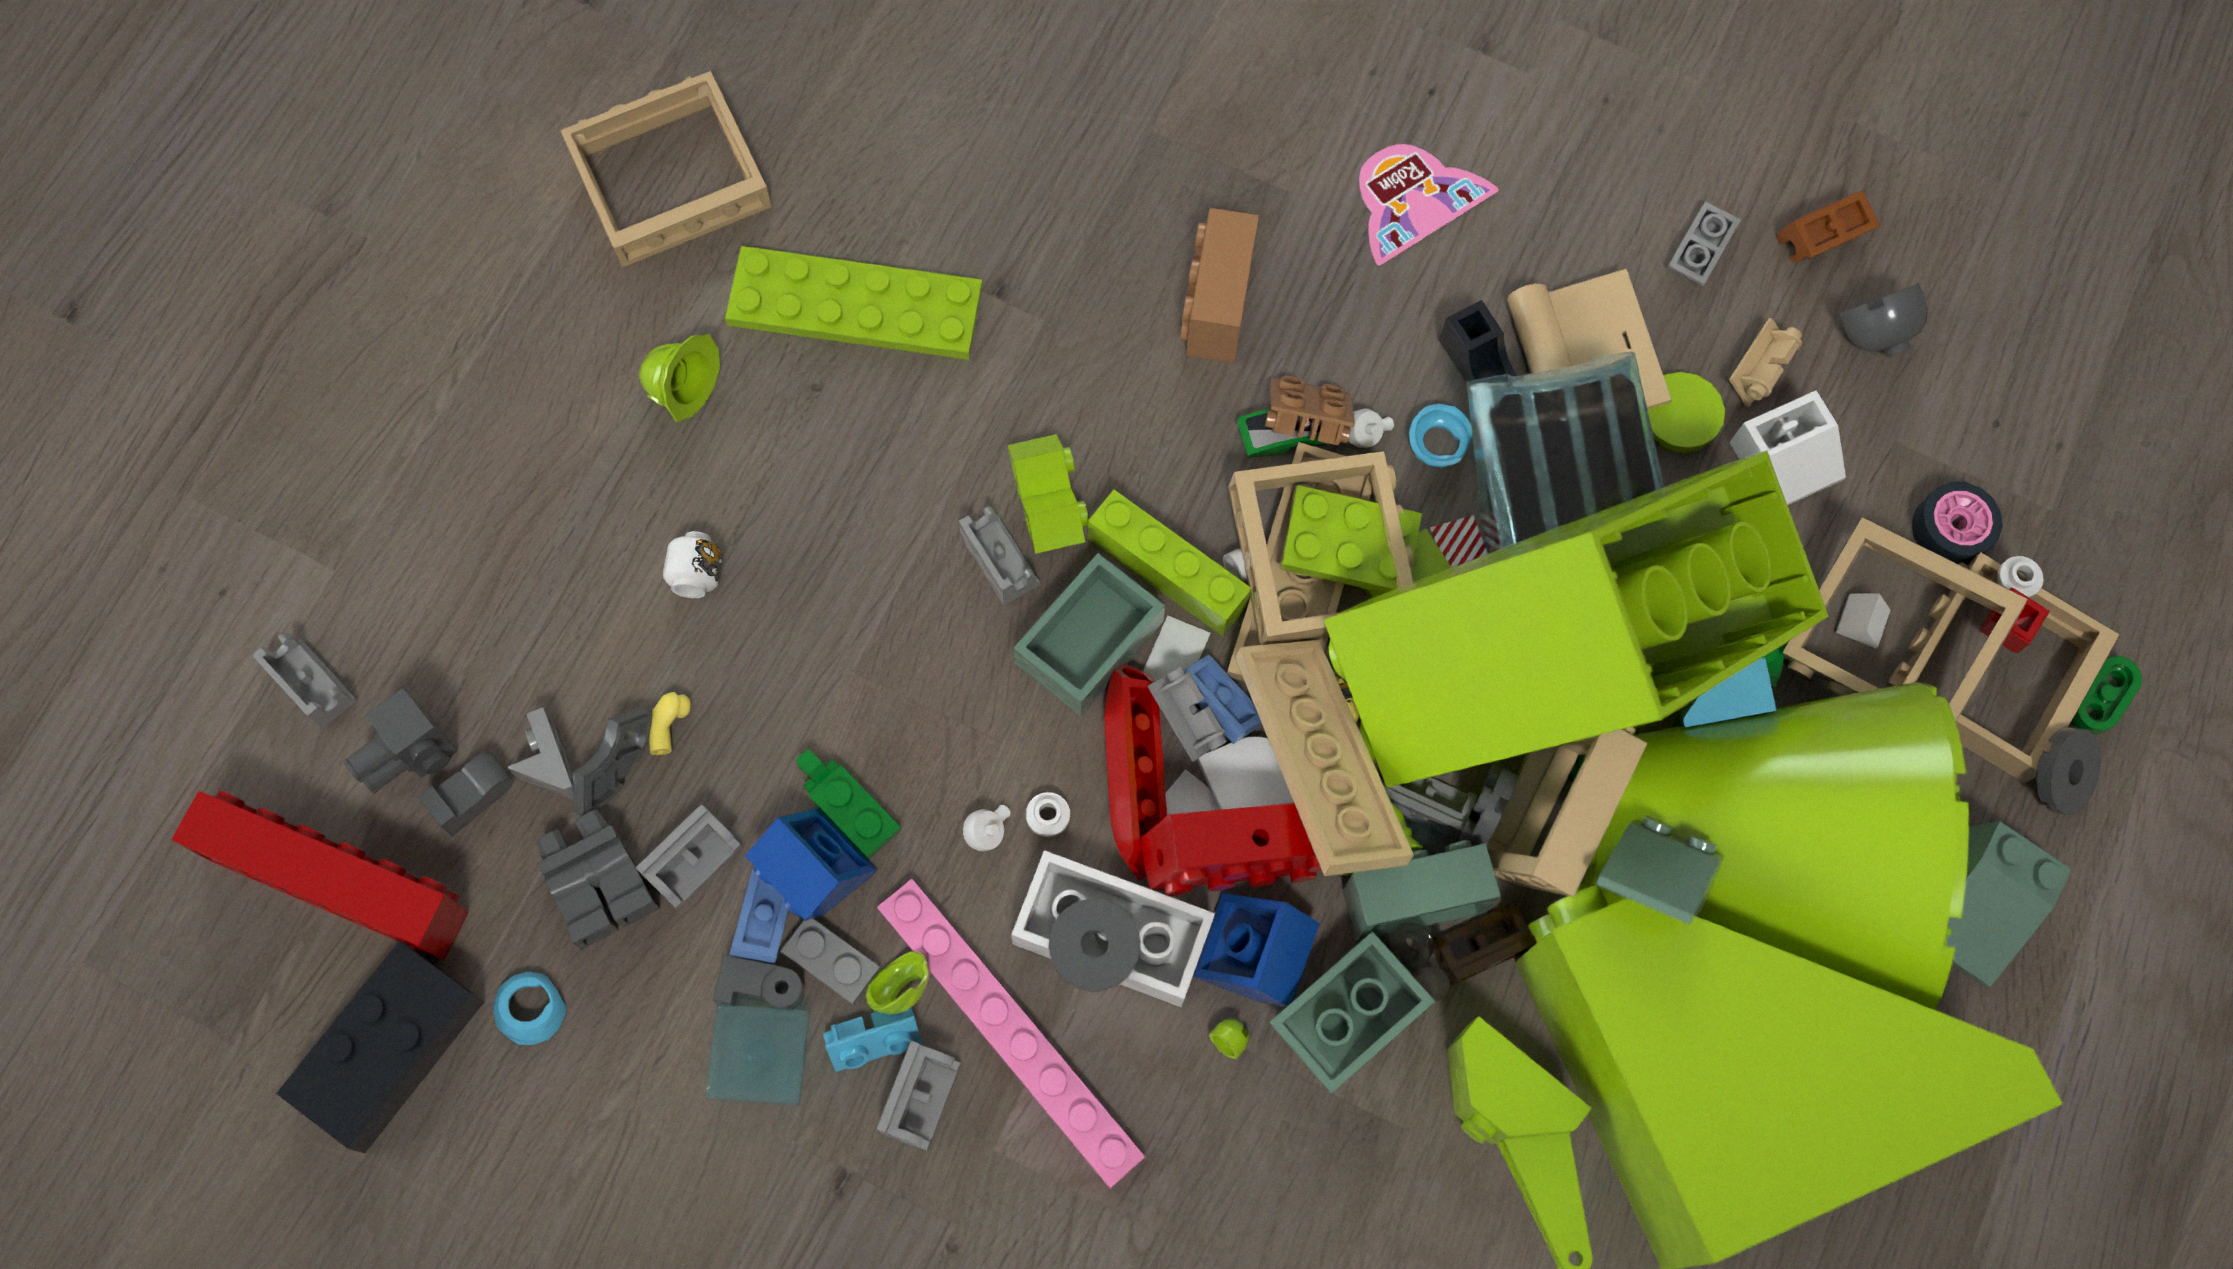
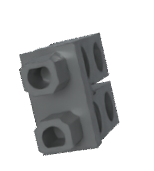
M592 810L575 820L584 839L571 846H568L559 829L537 839L542 861L537 864L565 921V928L572 943L581 950L618 931L598 890L599 888H601L608 902V907L615 921L623 928L660 909L642 874L636 869L637 865L625 846L620 833L612 825L609 826L597 810Z

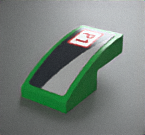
M1271 408L1241 416L1236 420L1248 458L1284 455L1291 447H1297L1298 442L1310 446L1327 444L1317 441L1322 420L1319 421L1314 441L1309 440L1312 418H1307L1302 438L1297 437L1300 416L1297 418L1293 436L1274 433L1271 427H1266L1267 412Z

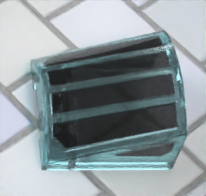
M1629 351L1591 358V363L1513 377L1505 374L1467 381L1484 544L1492 552L1664 487L1635 352Z

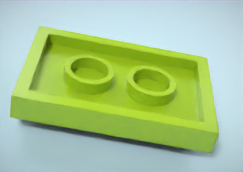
M1297 485L1294 490L1279 569L1382 593L1397 589L1396 578L1398 576L1393 554L1389 552L1379 503ZM1403 509L1404 514L1398 513L1404 543L1405 546H1411L1413 556L1415 557L1422 513Z

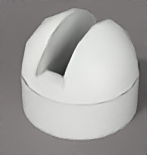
M1241 548L1223 556L1224 569L1244 583L1247 582Z

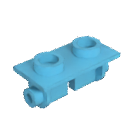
M912 1007L900 1014L887 1015L886 1013L881 1014L878 1011L870 1013L874 1028L868 1030L865 1028L862 1016L832 1025L831 1031L825 1032L823 1035L826 1042L825 1047L835 1072L844 1069H856L868 1061L889 1054L904 1053L908 1050L911 1041L923 1044Z

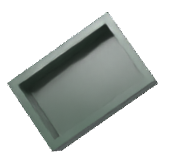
M1097 553L1013 648L1015 664L1081 717L1107 688L1114 669L1124 663L1127 664L1163 623L1165 605Z
M1470 840L1460 841L1444 847L1445 853L1431 856L1428 855L1427 850L1414 851V856L1407 866L1354 872L1343 889V895L1355 941L1360 942L1364 940L1371 932H1374L1377 937H1383L1485 914L1501 897L1486 843L1472 846Z

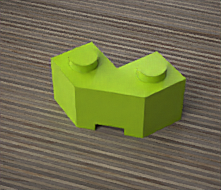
M1057 434L1008 445L1018 496L1021 498L1024 508L1025 523L1035 554L1084 543L1083 527L1088 526L1089 517L1085 502H1077L1070 486L1068 473L1075 471L1070 447L1063 448Z

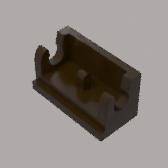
M1508 904L1490 914L1428 941L1449 987L1529 951L1537 943L1516 904L1512 906Z

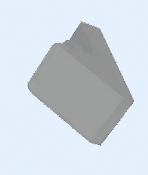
M543 707L527 713L531 728L525 730V735L535 756L508 766V769L516 778L573 800V772L553 718Z

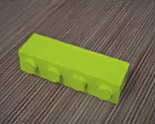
M1116 490L1110 493L1088 520L1087 539L1222 637L1248 606L1252 590L1250 586Z

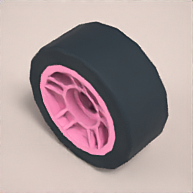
M1949 482L1937 487L1916 508L1912 519L1913 537L1919 546L1956 564L1963 562L1966 565L1980 552L1985 554L1999 540L2003 528L2001 511L1994 498L1982 488L1967 482ZM1953 520L1959 522L1957 525L1958 529L1951 524Z

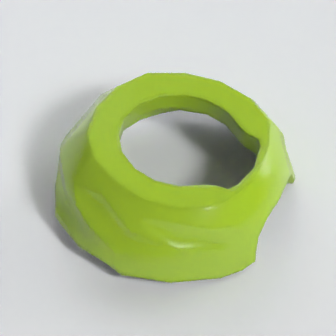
M911 951L885 966L868 983L866 992L867 1004L874 1011H878L881 1014L886 1013L887 1015L900 1014L915 1005L923 995L929 982L930 970L925 956L921 952ZM915 979H921V983L917 988L910 987L896 999L905 985Z

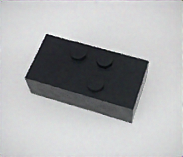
M399 940L276 1094L347 1149L366 1153L485 1001L418 951Z

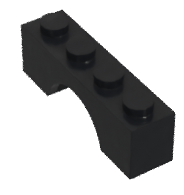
M1480 300L1447 317L1439 341L1524 471L1528 472L1561 455L1572 434L1550 401H1541L1535 398L1520 382L1506 352L1504 332L1484 302Z

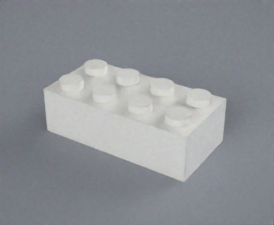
M1044 851L1011 934L1013 945L1051 959L1048 949L1051 927L1063 910L1077 901L1090 898L1112 901L1129 913L1137 924L1141 940L1138 963L1129 978L1120 985L1182 1007L1215 913ZM1092 933L1084 937L1081 942V948L1089 957H1099L1108 949V942L1102 935Z

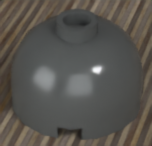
M1918 283L1839 313V317L1848 338L1858 348L1868 352L1884 350L1886 357L1911 348L1908 340L1914 338L1923 330L1927 322L1928 309L1924 293Z

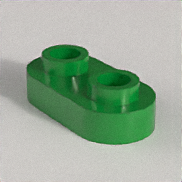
M2113 656L2107 658L2072 719L2074 725L2077 728L2088 730L2093 735L2102 734L2114 727L2141 687L2142 675L2138 666L2126 657ZM2108 676L2113 677L2117 681V687L2109 683ZM2087 708L2095 712L2096 720L2089 717Z

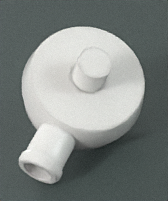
M1370 409L1356 410L1353 412L1355 425L1351 427L1348 441L1359 448L1372 447L1380 441L1383 431H1391L1394 428V421L1391 417L1381 419L1378 413Z
M1000 805L994 812L981 809L971 813L963 825V836L966 843L971 848L982 852L996 848L1003 839V821L1011 815L1009 808L1005 805Z

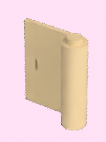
M1627 269L1548 292L1547 287L1543 284L1526 285L1508 296L1507 302L1539 400L1550 401L1572 434L1570 438L1581 434L1585 430L1584 428L1671 403L1672 400Z

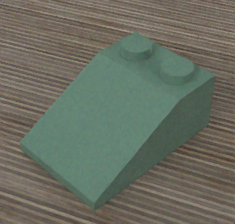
M1645 816L1643 822L1637 819L1629 823L1600 873L1596 885L1690 924L1705 905L1724 855L1715 852L1717 847L1715 843L1702 837L1690 834L1688 840L1671 834L1672 826L1656 818Z
M2001 821L1969 826L1968 863L1962 918L1949 917L1948 920L1951 936L1947 935V946L1956 947L1952 965L1983 986L1991 987L2053 910L2072 869Z
M1371 932L1269 1023L1332 1094L1426 1012L1435 1001L1374 932Z

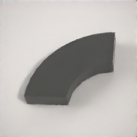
M641 706L608 718L606 733L598 751L585 765L573 771V812L582 816L592 810H597L622 789L624 785L620 782L629 771L633 762L640 761L646 748L652 722L651 710Z

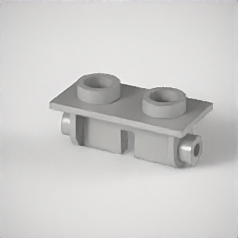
M1181 666L1147 687L1193 762L1210 750L1212 751L1224 744L1226 740L1222 734L1226 731L1220 726L1209 706L1200 710L1196 703L1203 700L1204 697L1192 679L1191 672L1185 673Z

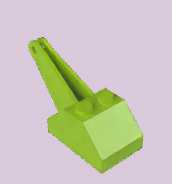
M1478 1016L1462 1029L1446 1050L1455 1115L1463 1121L1460 1127L1467 1135L1480 1144H1483L1485 1140L1491 1145L1497 1144L1548 1246L1557 1269H1590L1593 1261L1570 1133L1577 1129L1592 1108ZM1571 1252L1575 1253L1578 1257L1576 1265H1572L1569 1261Z

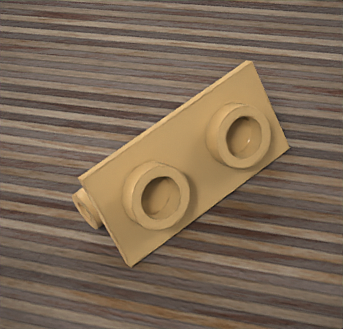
M1773 318L1767 320L1729 379L1746 407H1750L1754 400H1762L1763 397L1771 394L1773 386L1784 371L1778 363L1788 364L1802 345V333L1798 329L1789 327L1786 331L1779 330Z

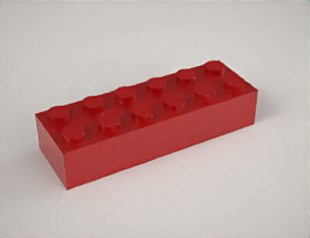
M221 790L218 791L215 797L198 791L171 839L173 842L205 860L397 942L400 940L408 946L442 961L446 959L469 911L457 904L460 896L447 890L448 887L424 876L418 879L406 873V869L384 859L378 862L366 856L364 851L341 841L338 845L326 839L325 835L301 824L296 827L284 821L285 818L261 807L256 810L244 804L243 800Z

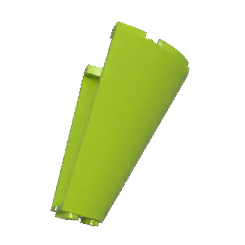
M1907 683L1776 708V711L1690 727L1678 726L1633 735L1646 742L1647 745L1576 892L1596 885L1600 873L1629 823L1635 819L1643 822L1645 816H1650L1671 825L1670 833L1688 840L1689 835L1693 834L1717 845L1715 852L1724 855L1705 905L1697 917L1936 1010L1948 980L1956 947L1947 946V935L1951 936L1948 920L1949 917L1962 918L1969 839L1968 802L1956 801V793L1960 791V785H1956L1957 774H1966L1965 761L1958 727L1947 699L1944 696H1936L1937 688L1927 683ZM1599 886L1608 905L1627 898Z

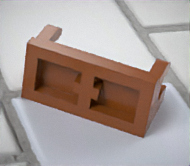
M1863 190L1793 221L1775 235L1780 244L1792 241L1796 253L1791 255L1790 260L1797 263L1806 258L1809 260L1877 229L1881 225Z

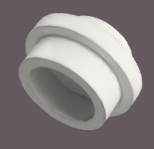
M2023 556L2011 557L1998 570V585L2008 590L2013 587L2027 597L2035 595L2043 585V573L2038 564L2030 558ZM2020 571L2027 578V582L2020 580L2016 572Z
M1045 792L1036 795L1029 802L1026 809V820L1030 829L1036 834L1052 837L1060 834L1067 827L1070 820V809L1067 802L1060 795ZM1044 807H1052L1056 811V816L1052 820H1044L1040 817L1039 813Z

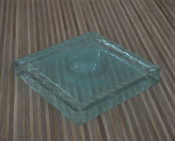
M717 1005L706 1098L711 1100L800 1105L810 1019L809 1011Z

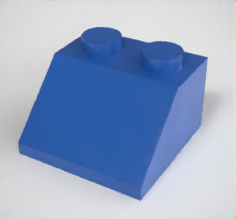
M819 808L778 817L745 855L755 866L754 871L756 875L765 883L772 885L784 898L786 907L805 921L829 912L878 871Z
M1222 893L1193 977L1257 1002L1287 1007L1293 1002L1320 923L1286 902Z

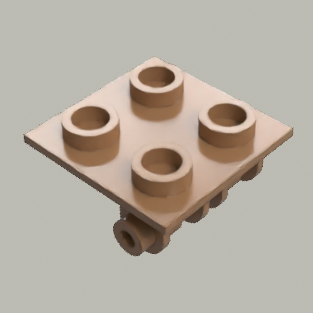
M1282 376L1281 379L1270 378L1271 410L1267 412L1266 427H1271L1274 433L1293 436L1297 418L1300 416L1297 437L1302 438L1307 418H1312L1309 440L1314 441L1319 421L1322 420L1317 441L1337 446L1340 442L1348 443L1351 427L1355 425L1351 394L1346 393L1343 388L1336 385L1324 384L1321 388L1306 385L1303 380L1293 376Z

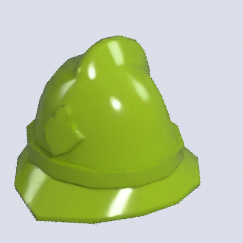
M710 334L693 335L683 343L666 344L652 349L644 358L638 373L640 383L648 393L647 397L653 402L666 407L676 422L693 417L704 406L714 389L720 371L719 349Z

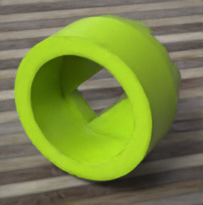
M1230 1018L1220 1022L1209 1034V1037L1216 1048L1224 1055L1237 1059L1249 1043L1250 1032L1246 1027H1243L1244 1024L1239 1019Z

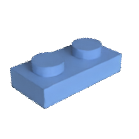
M1210 654L1184 669L1185 673L1191 672L1192 679L1204 697L1203 700L1196 704L1202 710L1208 706L1210 707L1220 726L1226 731L1224 734L1233 744L1262 724L1253 701Z
M754 868L751 872L729 955L774 965L789 909L786 907L782 895L772 885L762 881L756 875Z

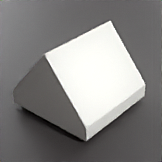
M1879 593L1849 594L1836 633L1876 649L1881 640L1890 608Z

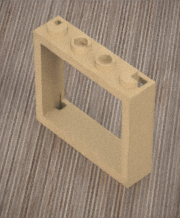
M711 71L694 78L688 77L683 82L666 89L654 90L643 98L625 105H616L608 112L590 119L578 120L579 123L560 130L622 268L772 207L767 186ZM711 106L746 180L619 231L585 156Z
M1384 451L1234 472L1228 489L1248 586L1252 588L1250 597L1260 645L1330 638L1324 619L1337 613L1282 621L1255 491L1369 475L1374 501L1379 503L1389 552L1393 554L1398 576L1396 578L1397 587L1400 588L1413 583L1410 566L1413 565L1414 568V556L1411 546H1405L1398 516V513L1404 514V511L1400 504L1396 505L1393 494V490L1396 487L1395 472L1392 465H1387Z
M1862 517L1819 590L1826 609L1861 549L1865 546L2002 615L1949 703L1957 722L2020 616L2028 599ZM1816 625L1791 639L1782 652L1784 659L1790 662L1787 668L1797 672L1799 676L1811 680L1814 674L1829 682L1826 689L1837 696L1879 689L1803 649Z
M1980 552L1967 565L1963 562L1958 564L1998 584L1997 575L2002 564ZM2017 574L2020 580L2027 582V579ZM2042 588L2035 595L2029 597L2050 611L2042 626L2080 649L2024 749L2020 751L1963 715H1960L1956 722L1961 744L2023 783L2036 777L2040 755H2042L2043 751L2050 752L2054 744L2053 742H2048L2050 737L2061 728L2069 726L2119 636L2118 633ZM1951 590L1948 596L1942 594L1936 600L1928 614L1934 620L1928 630L1922 627L1913 638L1908 649L1913 651L1914 654L1908 664L1902 661L1889 679L1890 684L1897 686L1916 683L1963 603L1965 596Z
M1633 727L1526 754L1518 771L1519 777L1509 801H1506L1501 813L1502 817L1487 844L1495 876L1513 885L1574 897L1647 745L1646 742L1633 736L1635 732ZM1578 755H1587L1538 858L1531 857L1530 854Z

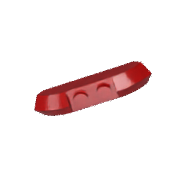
M1124 663L1113 671L1105 703L1104 725L1110 819L1117 848L1123 860L1138 881L1147 877L1140 838L1167 816L1159 705L1147 687L1156 680L1149 673Z

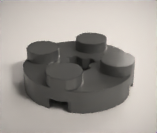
M1493 762L1483 783L1484 787L1480 795L1477 794L1478 797L1457 842L1470 840L1472 846L1485 843L1487 846L1502 817L1501 813L1506 801H1509L1519 773Z

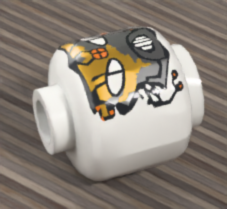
M697 531L687 532L685 536L675 538L669 543L663 569V579L671 586V590L679 596L702 598L707 592H711L718 586L723 551L717 544L711 541L709 535Z

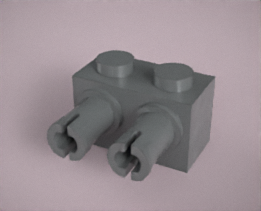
M402 687L365 714L377 730L374 733L376 738L342 762L360 783L363 781L367 788L375 794L405 770L409 772L414 771L421 778L426 774H434L440 771L449 763L450 757L458 750L429 712Z

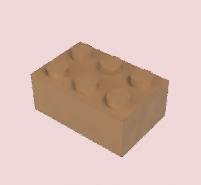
M1209 208L1207 223L1199 222L1180 339L1188 340L1186 356L1235 363L1259 215Z

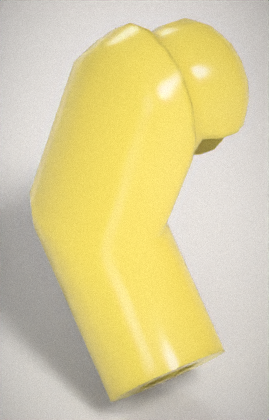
M675 692L667 693L661 697L653 708L648 738L650 754L665 755L672 752L670 725L676 717L684 718L689 714L691 702L686 695H677Z

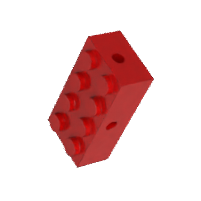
M1295 803L1169 814L1140 838L1148 887L1153 891L1165 889L1167 896L1186 894L1193 891V886L1207 885L1208 891L1226 890L1234 887V882L1249 881L1250 887H1261L1275 883L1276 878L1290 877L1292 883L1306 882L1317 878L1316 872L1322 871Z

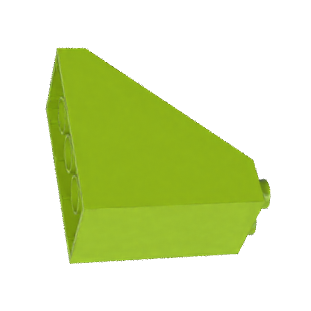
M1766 450L1721 465L1373 597L1324 619L1331 638L1329 642L1331 663L1335 671L1348 683L1362 721L1360 734L1371 759L1378 763L1386 787L1389 788L1661 720L1829 616L1768 451Z
M1598 885L1580 890L1575 893L1574 897L1567 896L1547 907L1549 914L1528 925L1537 943L1515 962L1580 1099L1592 1108L1588 1116L1662 1269H1679L1715 1264L2063 1104L2033 1048L1696 916L1690 924H1687L1629 898L1608 905Z

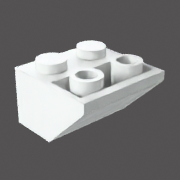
M1817 390L1744 422L1730 441V445L1739 459L1768 451L1787 505L1846 478L1838 424Z

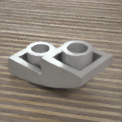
M1705 201L1667 268L1704 286L1741 219Z

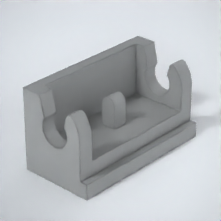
M988 506L983 511L985 515L977 521H973L969 515L959 520L960 535L1003 605H1006L1040 586V581L992 507Z
M287 633L280 634L278 638L282 642V646L278 650L270 652L268 649L261 647L252 656L299 708L324 729L357 699L302 639L296 641Z
M1431 777L1389 788L1384 784L1389 800L1401 811L1405 819L1454 841H1457L1478 797L1473 792H1462Z
M701 804L636 869L678 910L742 846L729 830Z
M911 1041L876 1130L882 1135L928 1151L961 1063L955 1061V1058Z

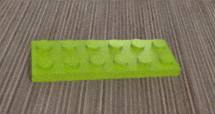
M741 246L725 321L727 326L970 360L983 283L982 279Z

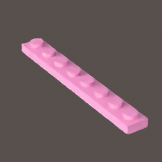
M913 879L909 880L877 907L878 911L912 951L921 952L925 956L932 976L1109 1189L1145 1159L1143 1153Z

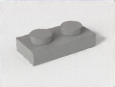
M813 918L806 921L803 920L780 951L782 955L853 1006H855L867 990L868 983L881 971L880 966Z

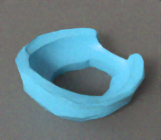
M1444 404L1428 405L1419 411L1411 422L1409 432L1410 445L1416 457L1428 466L1436 468L1459 463L1474 436L1473 426L1467 416L1455 406ZM1432 428L1446 429L1459 441L1458 450L1452 456L1433 455L1424 446L1423 437L1425 433Z
M526 971L511 976L499 987L494 999L493 1013L496 1027L508 1039L518 1045H534L549 1040L559 1030L567 1009L566 1004L562 1001L557 989L548 976L542 973ZM525 987H543L548 993L550 1003L546 1005L542 1014L529 1022H521L514 1019L509 1010V1003L513 994Z

